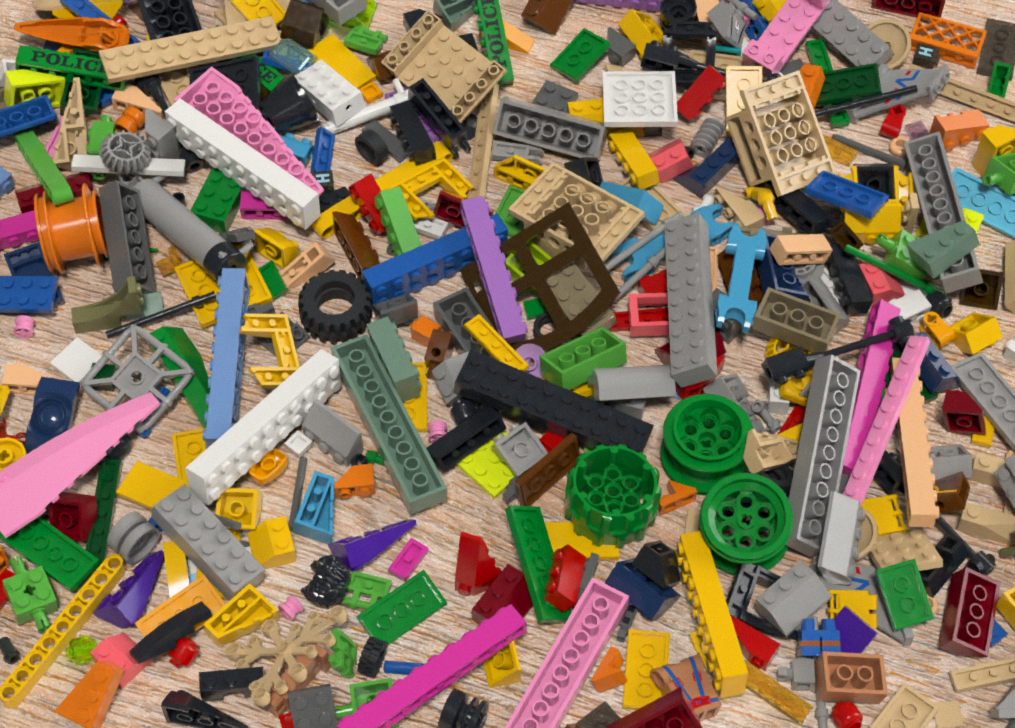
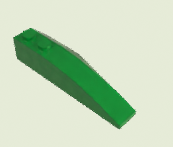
M162 326L150 334L161 343H166L170 350L194 369V376H192L190 382L180 394L203 428H207L204 415L209 407L206 404V395L210 394V388H208V375L202 356L183 328ZM148 342L149 349L154 354L157 349ZM165 355L158 359L164 371L182 369ZM184 376L172 377L170 379L176 386Z

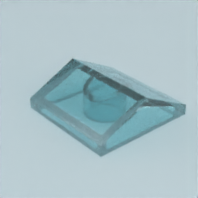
M289 38L281 39L269 54L271 59L296 75L318 59V56Z

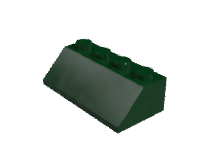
M74 48L73 54L100 58L99 52ZM71 82L65 83L60 102V117L61 115L64 116L65 108L68 104V96L73 85ZM81 84L84 114L87 117L97 112L102 88Z

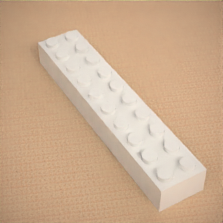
M178 99L165 111L166 122L174 127L176 139L186 149L192 150L199 158L208 161L213 168L221 170L226 177H231L239 186L248 189L253 196L264 200L268 206L274 207L282 216H287L296 226H301L306 230L321 216L319 195L316 191L184 100Z
M322 349L314 354L186 467L189 489L207 505L217 500L227 488L231 487L242 475H245L255 463H258L266 453L271 451L276 444L286 438L295 427L301 424L316 399L325 403L334 392L340 389L339 359Z

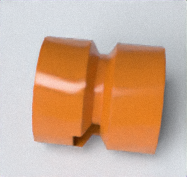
M128 106L123 111L121 117L114 122L116 131L120 133L122 129L124 132L131 130L135 134L145 124L144 114L137 108Z

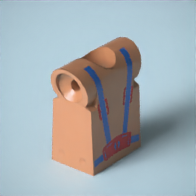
M700 654L685 658L678 664H667L650 671L654 684L662 691V696L679 687L683 689L699 721L715 717L722 706L706 671H704L703 660Z

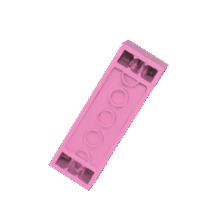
M787 0L758 41L751 39L743 50V64L745 66H762V76L765 78L773 73H779L831 0Z

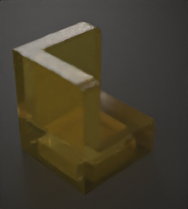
M175 245L168 248L169 257L156 262L163 278L175 274L174 267L183 264Z

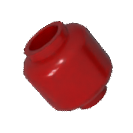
M185 636L176 640L177 648L168 651V655L171 658L169 662L177 668L181 666L190 667L199 655V650L197 649L199 645Z
M840 701L834 705L831 719L837 728H860L862 726L863 715L853 702Z

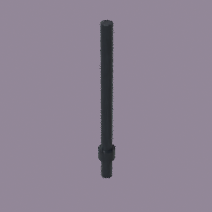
M916 85L835 106L832 104L827 105L823 109L815 110L814 112L816 118L825 115L828 117L836 112L918 92Z
M215 292L194 296L189 301L105 332L106 336L109 339L122 334L133 324L141 327L189 308L203 306V303L216 299Z

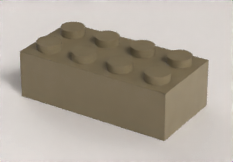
M575 263L562 269L547 280L568 320L574 319L598 295L597 291ZM610 308L593 325L581 333L579 337L602 326L609 330L616 325V317Z
M768 287L754 316L752 329L814 353L825 352L828 350L838 328L841 314Z

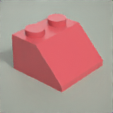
M681 138L648 154L658 169L661 183L694 167Z
M868 262L859 264L873 299L871 307L881 299L889 302L905 295L896 276Z
M125 633L105 638L90 652L94 664L97 661L108 660L125 668L119 683L122 689L153 661L152 658L138 664L129 652L137 644Z

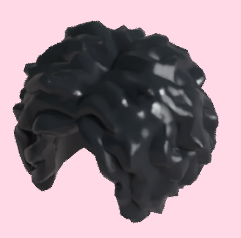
M332 554L322 556L319 560H314L310 567L316 574L313 575V580L307 586L301 588L300 591L309 602L328 608V606L334 605L344 598L347 586L351 582V574L347 569V565H344L339 557Z

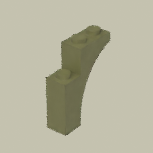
M135 276L127 277L123 286L108 298L93 304L71 308L72 324L75 333L80 334L113 329L122 326L121 320L124 319V316L142 313L141 306L145 305L141 285L136 283Z

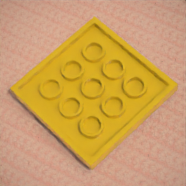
M237 243L233 246L239 250L246 244ZM250 252L244 255L246 257L245 269L250 287L248 306L254 303L265 305L273 302L272 295ZM194 260L174 267V271L188 300L197 295L202 296L213 291L216 295L217 292H220L218 282L207 274ZM216 299L203 303V306L192 307L202 329L217 323V320H215V309H218L219 304H217Z

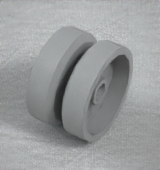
M136 511L130 512L123 516L112 528L108 535L107 544L115 553L120 554L124 561L133 565L142 561L151 553L159 540L160 531L153 524L147 522L146 518Z

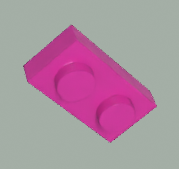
M411 538L390 565L388 572L406 582L428 553V547Z

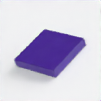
M844 606L834 618L835 628L840 632L841 652L862 654L878 634L848 606Z

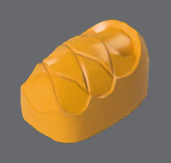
M272 449L248 470L250 479L261 486L272 482L286 469L288 465L287 455L278 449Z

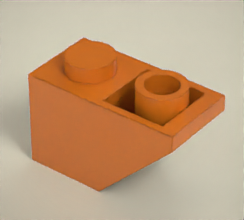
M373 464L353 465L335 483V498L368 497L375 494Z

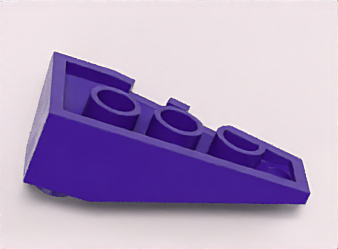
M406 519L383 526L382 531L379 529L364 532V537L350 536L330 543L328 547L334 556L339 557L343 564L347 565V568L355 571L363 568L362 564L370 562L416 524V520Z
M161 550L150 553L133 569L132 573L134 575L128 577L125 581L122 580L118 584L120 589L113 595L108 594L93 614L119 628L134 626L145 609L164 552Z

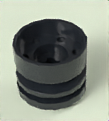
M662 0L660 4L661 30H666L672 21H696V1Z
M454 688L445 702L437 728H483L487 719L489 702L482 700L479 704V698L474 697L470 704H468V693Z

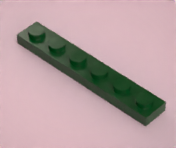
M105 459L99 469L95 492L97 517L87 537L85 549L100 561V564L94 571L97 570L107 557V539L112 527L117 498L116 491L119 486L122 468L121 460Z

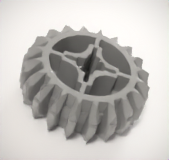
M122 129L119 133L115 130L114 134L109 133L107 137H104L100 145L102 163L106 164L107 169L112 168L113 173L119 171L120 175L122 172L129 175L130 172L136 174L137 170L142 172L143 167H146L150 160V146L144 139V136H139L138 132L133 134L131 130L124 132Z

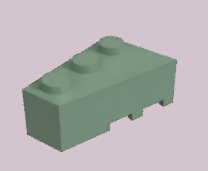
M434 0L433 10L437 15L442 16L444 26L454 32L474 14L473 4L476 3L475 0Z
M963 220L909 242L906 245L910 257L933 278H936L980 244L976 230Z

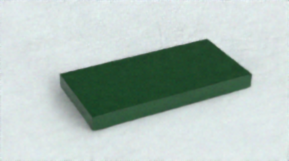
M873 63L824 72L825 81L815 107L882 94L878 64Z

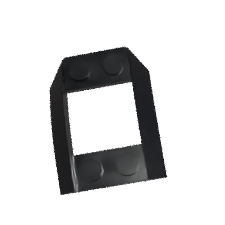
M672 21L669 27L663 30L662 47L667 48L669 45H672V38L707 40L706 64L715 67L717 32L712 30L709 22ZM677 69L675 73L676 87H690L703 71Z
M738 563L734 568L736 574L726 600L730 615L769 634L786 639L799 638L797 631L801 630V625L786 637L770 622L747 611L756 583L768 589L781 576L759 565Z

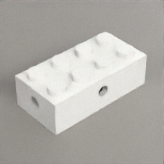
M322 59L295 76L298 81L297 83L306 92L314 107L336 126H339L366 108L362 92Z

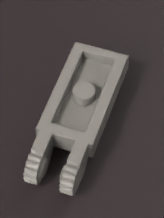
M494 141L491 159L503 161L517 155L537 165H542L543 160L540 157L544 155V150L526 144Z

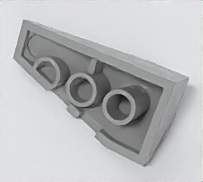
M737 373L719 376L703 388L705 394L720 395L737 403L749 416L753 429H756L757 433L766 432L762 422L755 417L752 411V404L747 399L749 393Z

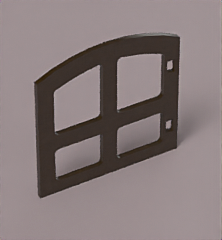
M569 202L501 243L499 247L501 253H504L505 256L514 251L526 271L524 276L511 283V286L516 289L517 297L531 288H535L556 326L554 331L530 340L510 343L509 345L515 351L524 344H535L541 347L544 352H548L571 341L593 325L611 307L621 293ZM564 222L574 240V245L542 265H538L527 246L528 241L557 223ZM580 258H584L601 287V291L574 319L568 320L547 280ZM474 260L459 270L476 302L497 331L485 289L479 276L477 263ZM477 282L482 287V290L478 291V293L473 286Z

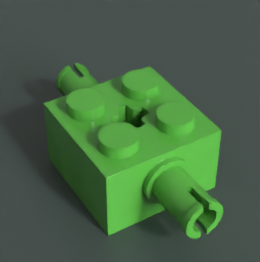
M102 115L100 121H92V127L88 130L90 143L86 145L87 155L100 156V145L104 137H107L109 133L114 134L116 130L115 123L109 115ZM94 172L93 178L103 180L105 173Z
M1015 152L991 157L982 179L984 185H997L1004 193L1008 195L1015 194Z
M903 229L891 239L883 235V233L877 235L874 243L887 250L885 263L919 280L923 279L927 274L930 275L910 257L906 245L919 238Z
M17 556V563L15 558L9 561L15 575L2 580L4 593L17 624L21 625L34 620L38 632L44 633L43 629L45 628L47 631L51 626L46 615L58 611L57 599L43 566L27 571L22 557Z
M392 678L349 684L351 702L346 705L334 706L336 719L352 715L362 704L371 702L379 692L391 688ZM398 722L390 728L398 727Z

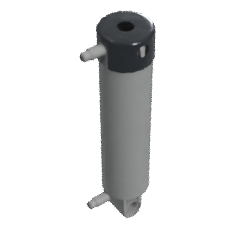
M137 174L120 175L122 183L140 190L144 218L200 265L215 281L218 282V276L222 275V268H245L246 257L244 255L254 247L253 243L249 242L238 250L231 243L223 239L159 184L166 176L156 175L154 178L143 180Z

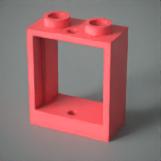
M668 293L629 294L630 337L669 335V321L639 322L638 306H668Z

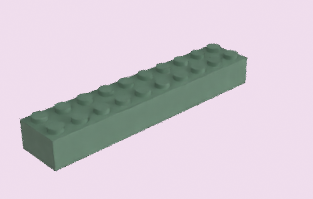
M365 334L331 347V355L339 359L340 377L410 515L446 501L447 487L368 335Z

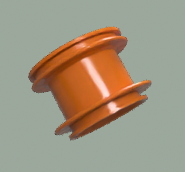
M83 183L81 197H75L74 201L56 207L51 201L47 190L43 192V197L39 193L35 194L34 210L37 231L49 272L54 275L58 270L63 275L66 270L65 261L92 256L95 257L98 266L103 267L104 255L106 258L109 255L107 253L102 209L97 190H93L91 195L88 185Z

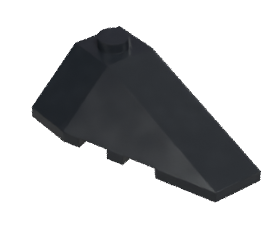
M184 690L170 691L161 703L164 717L168 723L194 728H248L244 723Z

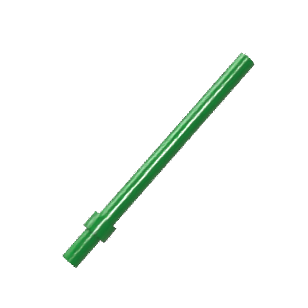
M846 244L844 247V251L922 289V292L926 294L940 291L947 295V293L935 288V285L929 282L925 283L849 244Z

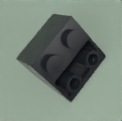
M661 540L644 544L632 562V565L636 567V571L652 579V583L658 588L665 589L677 585L681 581L676 552Z

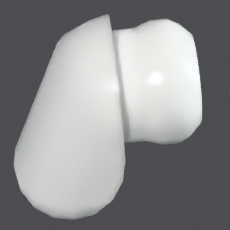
M705 194L702 197L701 205L692 207V212L703 206L713 205V196Z

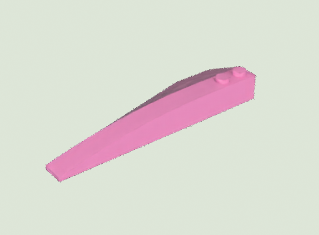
M210 67L174 99V103L180 98L316 191L319 196L324 192L322 186L311 173H308L303 163L298 161L294 156V152L285 145L284 140L268 121H265L260 111L255 109L251 100L242 93L241 88L213 67Z
M149 392L96 415L56 436L1 470L0 532L3 536L7 538L46 511L45 507L50 502L55 503L60 498L59 494L65 488L70 489L78 476L83 477L107 455L106 451L111 446L115 447L120 443L119 439L125 433L129 434L134 430V426L138 421H144L161 404L154 395Z

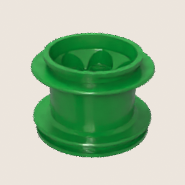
M697 394L679 401L667 414L663 426L660 456L668 478L672 481L694 487L697 490V495L706 496L711 488L720 480L746 471L748 467L743 459L748 431L753 429L752 422L747 413L734 401L715 394Z
M739 473L720 480L707 493L700 509L699 531H702L703 537L709 545L714 564L728 573L736 574L734 568L738 563L759 565L769 570L782 559L788 549L786 543L790 538L793 528L792 508L784 491L775 482L764 476L754 473ZM741 503L751 504V506L744 508L741 506ZM729 510L733 515L726 517L723 515V512ZM766 512L769 514V517L761 518L758 514ZM744 518L746 521L750 520L749 525H747L746 523L742 524V520ZM724 530H730L733 533V535L730 537H726L722 534V532ZM765 531L769 536L761 538L758 533ZM745 540L751 545L745 548L740 545V542Z

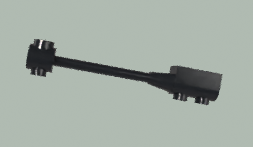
M655 40L646 43L640 67L655 71H675V73L677 69L704 71L708 66L682 54L674 45H669L667 48L661 47L660 42ZM714 67L724 77H726L725 69ZM773 73L771 76H767L766 80H762V83L781 77V75Z
M158 73L134 78L138 87L145 95L151 93L165 116L168 106L164 100L160 79L163 78L162 74ZM178 141L182 148L179 154L180 158L178 159L185 160V171L196 172L200 170L204 164L203 159L199 158L192 150L186 149Z
M897 316L888 321L887 332L825 352L804 354L802 347H798L765 358L761 366L770 383L776 382L778 386H781L788 382L789 377L794 376L795 380L804 378L806 376L805 372L814 367L816 359L831 354L838 356L888 339L893 343L899 342L901 346L907 344L909 337L914 336V329L908 319L904 320L903 316Z
M885 450L874 477L891 495L898 491L905 495L902 466L897 462L895 453H888ZM939 515V519H936L935 522L945 533L961 538ZM964 541L968 557L970 558L966 567L988 576L997 566L994 556L989 553L985 554L982 550L976 553Z

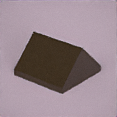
M980 269L983 283L960 289L959 304L997 310L1004 272Z

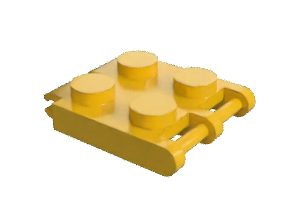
M896 494L864 499L862 503V508L867 510L876 521L878 536L909 531L908 527L904 524L902 518L904 514L899 508L897 502L898 495ZM891 502L894 503V506H895L896 511H894ZM896 518L899 519V522H900L901 527H899Z
M828 589L832 596L830 608H828L830 619H834V613L837 616L844 606H848L869 626L877 629V613H870V610L877 609V595L870 594V590ZM834 594H836V608H834Z

